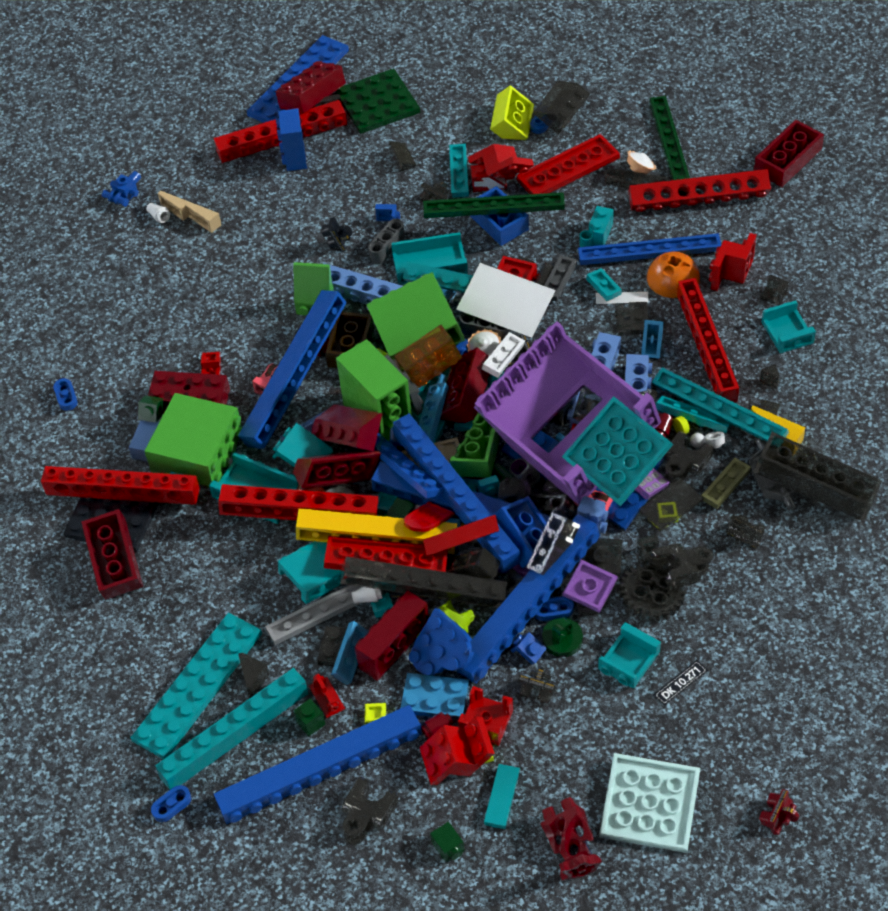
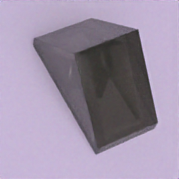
M239 653L249 698H251L259 691L268 678L267 664L253 657Z

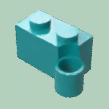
M596 206L589 223V230L580 232V247L605 245L613 226L614 209Z

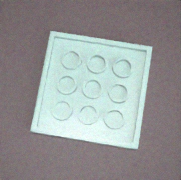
M614 753L599 837L687 853L700 768Z

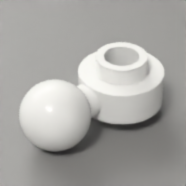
M720 431L711 432L706 436H703L701 433H694L690 437V444L695 448H701L704 444L711 448H720L726 441L724 433Z

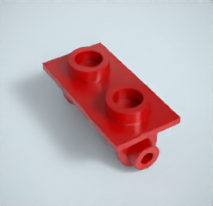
M320 674L315 675L313 683L308 686L326 718L345 710L328 677L324 678Z

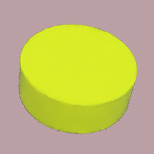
M683 416L673 419L674 429L680 436L689 433V424Z

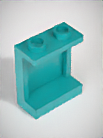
M796 300L767 308L762 313L761 323L780 354L813 344L816 331L813 326L807 327L797 310L798 303Z
M296 423L293 428H287L283 434L285 437L284 441L281 442L279 440L272 449L275 451L272 458L276 459L279 456L295 467L298 458L330 455L334 449Z
M625 622L621 627L620 636L604 657L600 656L598 659V669L603 674L616 678L622 685L630 686L634 689L660 653L661 641Z

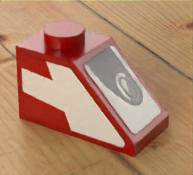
M484 164L471 166L473 192L489 191L496 186L500 189H507L505 178L495 179V177L487 176Z

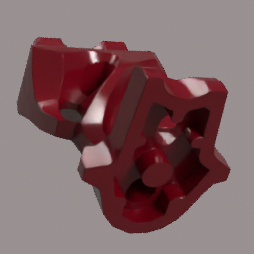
M571 797L560 802L564 810L560 814H557L554 806L543 809L544 821L540 823L554 854H561L565 862L559 864L562 881L586 876L594 872L599 864L602 863L601 858L596 854H592L586 841L591 842L594 839L585 811ZM578 826L583 828V836L576 830ZM559 835L562 836L561 845L556 840ZM575 844L578 846V852L576 855H571L570 848Z

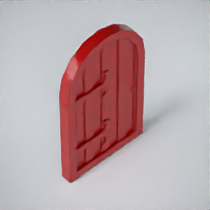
M427 502L404 517V525L409 530L415 532H427L453 517L454 512L432 502Z

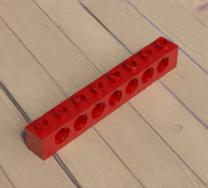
M339 100L311 108L305 113H299L303 138L347 125L346 112ZM275 119L214 138L216 151L221 162L224 163L279 146V142L282 141L278 140L277 130H280V128L277 129Z
M768 169L630 185L628 193L631 211L643 212L649 208L660 210L666 206L677 208L683 204L688 206H694L700 202L711 204L716 200L728 202L733 198H739L740 200L748 199L750 196L761 198L769 194L771 186ZM747 183H753L755 188L748 187ZM730 185H736L738 190H732ZM713 187L720 188L721 192H715ZM701 189L704 194H698L695 190ZM684 191L686 196H680L678 192ZM667 193L669 198H663L661 194ZM644 195H650L652 200L644 199Z
M696 278L678 281L677 297L714 393L736 403L738 402L739 386Z
M45 466L41 479L45 494L54 496L196 505L200 490L196 475Z
M222 484L218 504L219 515L297 521L299 509L377 516L379 496Z

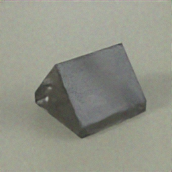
M776 364L761 370L759 383L774 389L778 388L780 375Z

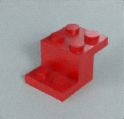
M492 144L468 157L470 164H484L487 176L495 177V179L505 178V180L515 178L516 174L525 173L534 166L533 159L517 157L513 146Z
M749 233L748 238L744 239L742 244L723 240L721 247H717L716 259H712L710 264V270H712L709 276V282H711L710 290L718 291L722 279L744 284L754 260L757 234Z
M480 716L473 718L465 727L443 725L419 747L430 785H438L449 774L470 777L495 754L484 719Z

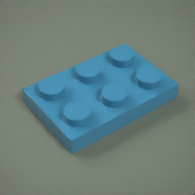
M407 673L400 709L410 705L415 715L433 717L443 712L444 715L448 713L451 719L459 720L461 713L464 714L469 680Z

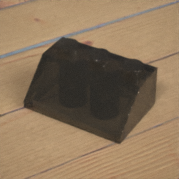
M557 81L534 110L533 114L559 134L580 109L590 93L578 83Z

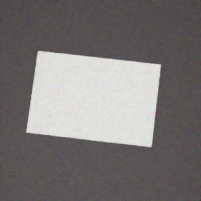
M480 263L456 310L532 338L556 290Z

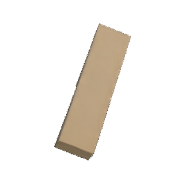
M158 192L161 206L166 207L183 221L189 217L211 233L221 226L219 213L166 192Z

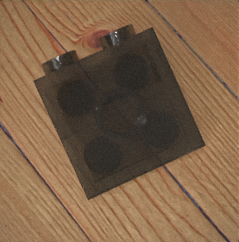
M599 538L595 544L591 545L581 560L620 578L622 539Z

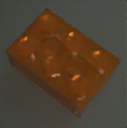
M439 325L395 355V358L403 371L409 376L412 384L415 383L420 388L434 377L442 374L450 366L455 365L462 359V356L442 325Z

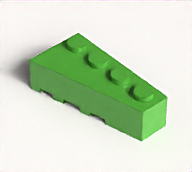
M478 412L472 422L473 426L470 430H467L464 441L458 445L455 456H452L450 459V465L460 477L488 478L492 475L501 436Z

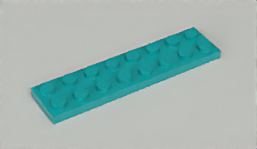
M228 612L130 737L132 742L162 759L168 757L262 635L261 629Z

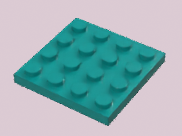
M613 396L564 453L562 458L573 467L578 464L583 468L587 479L621 506L673 444Z

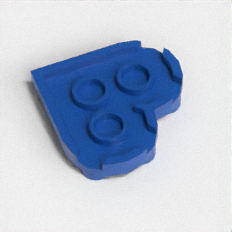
M435 608L414 642L412 651L409 653V660L413 663L416 670L423 675H435L441 673L444 669L451 671L464 669L470 664L474 652H471L472 645L470 641H472V638L442 610Z

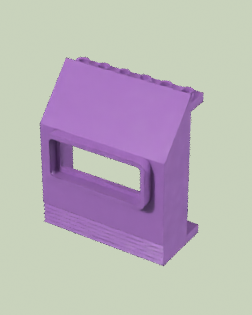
M557 321L549 326L545 333L535 340L532 346L525 353H522L518 360L508 367L504 374L498 380H495L484 394L478 397L474 406L515 452L578 505H580L584 496L588 497L597 486L587 479L583 468L578 464L573 467L562 456L613 396L654 429L661 423L651 395L648 393L644 396L567 336L563 326ZM586 386L602 400L550 453H547L532 438Z

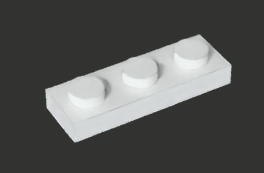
M509 332L484 362L482 370L498 378L522 349L525 340Z

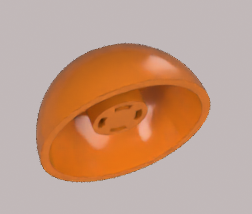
M672 251L659 255L653 260L647 272L649 287L658 295L667 298H678V281L696 278L698 285L700 283V272L697 264L691 257L681 252Z

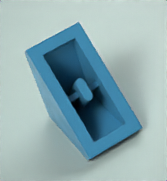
M645 320L641 355H649V358L660 359L663 321Z

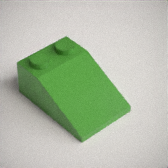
M294 262V303L296 314L308 315L321 290L334 291L330 265Z

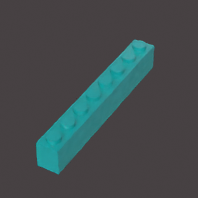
M294 668L286 672L156 764L155 767L160 779L169 790L188 781L308 695L306 681Z

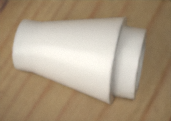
M154 203L147 205V212L158 223H165L169 220L170 212L166 207Z
M372 582L351 592L354 604L378 602L379 599H382L379 583L373 584Z

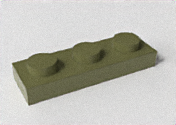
M734 458L701 495V500L718 509L751 472V466Z

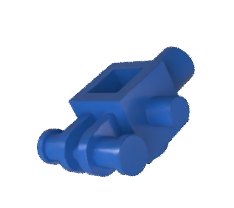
M133 171L129 177L121 174L116 180L111 181L112 191L103 190L102 197L108 198V201L114 202L117 205L122 204L126 207L133 196L136 197L139 194L136 183L141 179V175L136 171Z

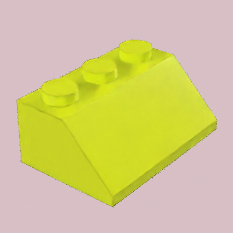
M511 85L497 94L490 130L502 139L527 140L534 104Z

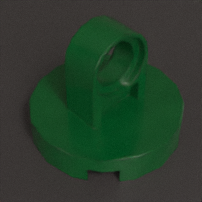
M565 617L553 619L543 628V645L547 648V652L554 656H558V654L566 655V657L571 656L582 646V629L577 622Z

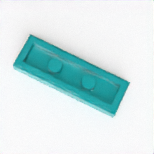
M503 764L498 765L484 825L506 829L520 768Z

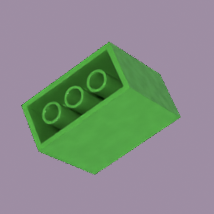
M433 272L425 274L413 282H408L403 287L392 290L388 294L366 304L389 357L398 362L401 372L416 365L419 360L429 359L465 341Z
M366 339L336 358L343 405L382 413L378 433L387 441H390V431L393 427V422L409 413L412 416L408 380Z
M175 393L145 449L151 473L170 474L172 471L177 474L196 475L198 484L210 488L209 485L213 480L219 482L224 468L229 464L231 454L236 450L239 439L238 434L242 429L238 408Z

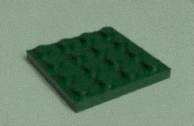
M394 68L344 85L335 91L337 98L360 134L421 113L419 105Z

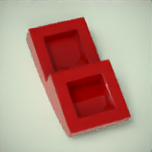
M220 352L202 353L201 374L220 375Z

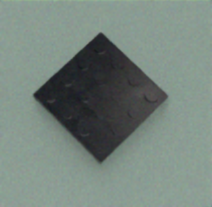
M80 497L65 528L64 536L86 542L81 522L119 509L126 519L133 550L138 552L159 502Z

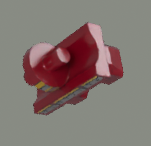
M782 789L780 794H769L767 804L773 810L772 812L763 810L759 816L761 824L770 827L775 835L780 834L784 824L789 825L790 821L797 822L800 817L796 811L797 806L793 804V800L788 796L789 791Z

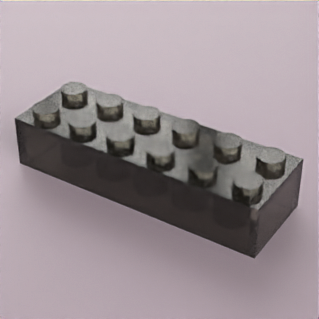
M774 432L771 433L753 471L863 522L872 507L882 482L880 479Z

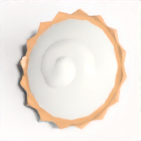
M628 151L627 162L630 165V169L635 173L648 174L652 170L657 169L656 165L645 153Z
M484 329L477 331L468 339V344L466 345L468 352L478 347L490 356L501 343V337L492 330Z

